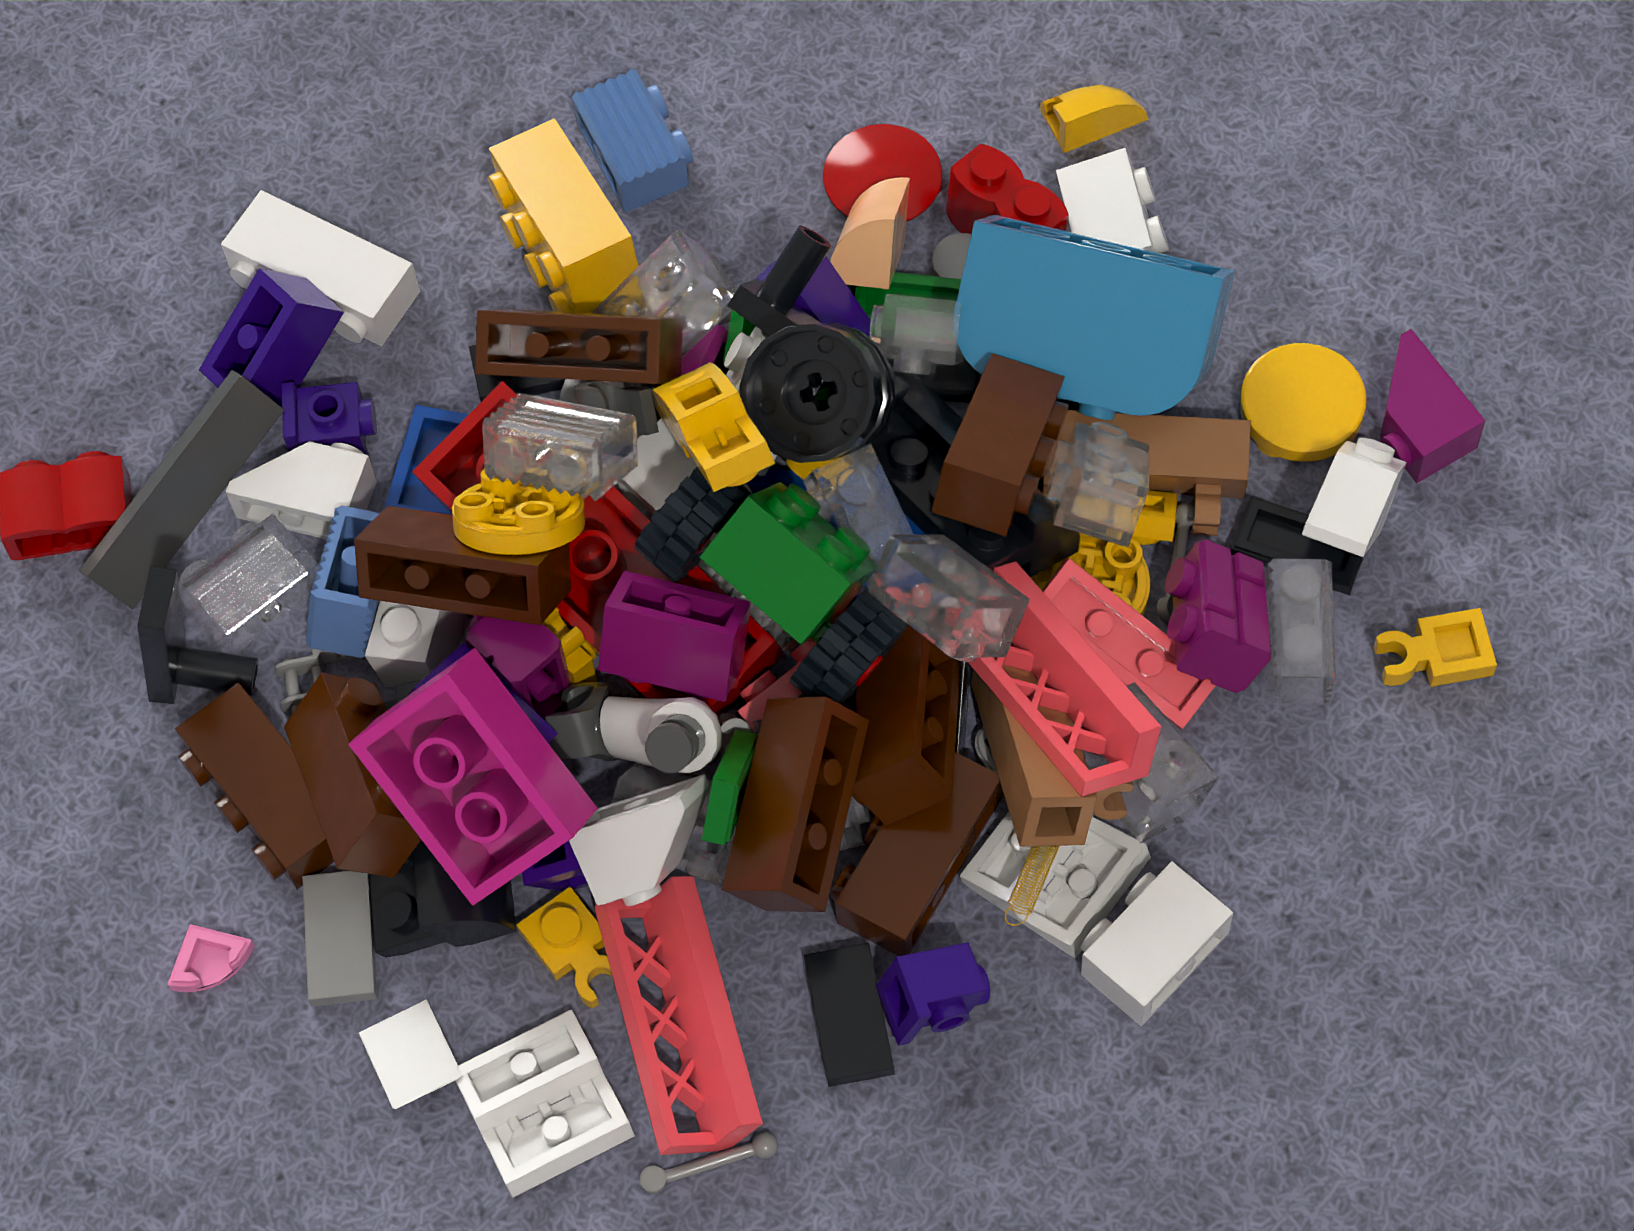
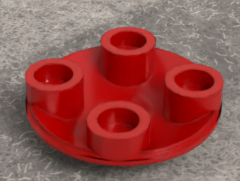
M892 124L869 125L847 134L831 149L823 170V182L827 196L834 207L846 217H848L855 201L864 191L887 179L910 178L906 222L925 212L935 201L942 188V166L934 147L915 131Z

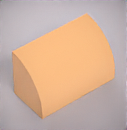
M901 177L881 181L864 191L853 204L830 260L846 285L881 289L890 288L904 247L910 178Z

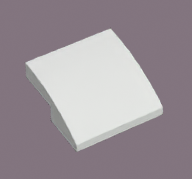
M1009 812L960 874V878L966 886L1004 912H1006L1008 907H1011L1020 913H1028L1013 908L1008 902L1031 849V846H1019ZM1092 816L1085 845L1059 847L1033 912L1029 914L1026 921L1024 920L1027 915L1016 913L1011 909H1008L1007 914L1019 922L1024 921L1022 924L1065 953L1077 958L1082 951L1080 947L1086 936L1101 920L1109 915L1150 860L1151 856L1147 845ZM1012 900L1015 904H1017V905H1019V906L1026 907V908H1027V907L1030 908L1029 906L1021 905V904L1015 902L1014 900ZM1010 901V903H1011L1014 907H1016V908H1018V909H1021V910L1028 911L1027 909L1020 908V907L1014 905V904Z
M572 1009L458 1065L462 1077L455 1081L512 1198L635 1137L630 1122L608 1083L598 1058Z

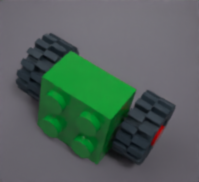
M696 467L690 477L687 476L679 484L678 489L665 499V504L656 510L650 518L652 521L641 531V536L636 540L634 549L674 583H677L679 579H683L690 569L693 570L702 559L801 645L813 637L812 640L816 645H814L808 656L792 674L790 682L807 697H828L842 705L875 671L884 659V656L894 646L893 644L907 628V625L868 591L862 593L849 606L847 611L843 612L879 568V565L868 557L871 548L860 536L850 529L841 526L836 530L818 514L821 506L816 499L795 484H790L786 487L779 482L754 494L743 485L726 486L713 492L699 468Z

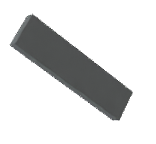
M231 370L79 571L133 610L144 596L150 566L161 568L167 566L227 487L229 481L233 479L284 412V409L242 375Z

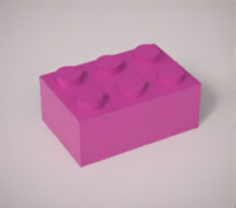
M476 648L469 651L380 715L348 744L472 906L572 839L598 809Z

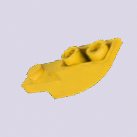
M710 362L651 390L654 407L686 457L693 459L713 492L726 486L734 487L745 484L752 480L758 471L775 464L766 440L748 416L738 391L715 364Z

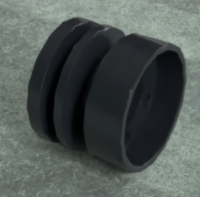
M838 323L787 326L768 336L747 359L739 385L740 398L745 410L766 440L770 451L774 455L798 463L832 460L848 456L868 446L888 424L896 399L894 372L882 348L862 331ZM822 380L824 382H835L837 386V394L831 395L828 398V402L827 400L816 401L813 395V389L821 386Z

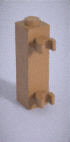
M1068 410L1057 441H1054L1045 473L1042 478L1038 477V486L1043 487V494L1066 515L1069 488L1074 485L1093 487L1098 490L1114 491L1116 486L1177 493L1180 495H1194L1195 513L1192 535L1218 536L1221 497H1245L1249 473L1251 420L1164 415L1138 416L1124 413H1116L1114 420H1104L1083 415L1076 410Z
M999 634L981 635L983 639L1003 643V639ZM1004 665V671L1011 678L1038 685L1039 681L1031 672ZM973 670L971 686L1020 847L1085 845L1093 813L1107 820L1126 817L1127 809L1121 792H1133V781L1081 797L977 672ZM1039 706L1038 711L1045 719L1074 727L1073 721L1067 713ZM1075 748L1074 753L1087 767L1083 751Z

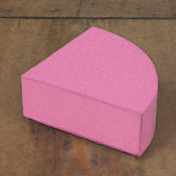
M190 924L167 985L170 990L178 992H197L213 988L231 978L242 968L250 957L255 945L251 939Z

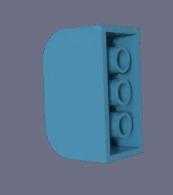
M992 215L974 221L954 312L956 341L967 362L981 375H983L993 353L1065 376L1059 399L1078 402L1077 412L1083 415L1104 420H1114L1116 413L1138 416L1160 413L1183 400L1200 384L1208 373L1216 353L1235 271L1008 217Z

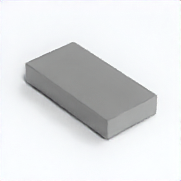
M342 871L302 876L308 1001L311 1007L378 999L368 874Z

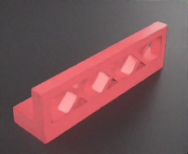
M1017 562L994 567L987 602L943 614L940 630L1081 797L1149 775L1162 726ZM991 625L1003 639V643L976 637L970 630ZM1004 665L1031 672L1039 681L1038 685L1011 678L1004 671ZM1039 706L1067 713L1074 721V727L1045 719L1038 711ZM1075 748L1102 755L1109 764L1089 770L1074 753Z
M694 876L670 877L661 885L662 891L647 901L633 906H625L623 899H619L599 906L596 904L594 908L659 1154L671 1155L721 1151L735 1146L760 1127L763 1122ZM621 918H642L649 942L645 950H642L625 936ZM642 973L662 990L665 1005L661 1012L641 996L637 981ZM659 1035L678 1050L682 1066L677 1074L658 1059L654 1043ZM676 1098L695 1112L700 1132L678 1133L671 1108Z

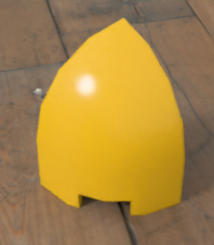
M1102 84L1070 90L1042 101L1039 107L1063 153L1148 120L1144 107L1122 89Z

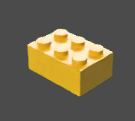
M555 118L490 147L489 151L496 173L489 175L488 181L498 204L503 210L507 209L508 212L500 216L501 225L512 247L517 249L524 246L528 254L524 255V260L536 286L540 289L548 285L552 291V294L548 297L553 311L651 316L632 237Z

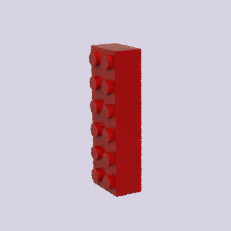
M502 381L412 473L426 490L451 514L455 497L462 494L468 488L481 483V471L490 466L511 465L519 469L520 476L546 477L556 473H568L578 477L580 480L581 496L584 500L585 526L583 531L574 540L569 542L571 590L557 608L563 622L570 629L576 626L582 632L585 642L599 656L604 607L623 571L669 582L673 581L634 549V544L641 536V531L651 521ZM698 566L693 570L690 569L688 574L677 582L678 584L729 596ZM750 615L743 666L726 702L711 698H696L704 701L716 715L727 713L741 699L739 693L767 672L783 656L776 640ZM620 676L642 698L692 697L683 691L646 682H631Z

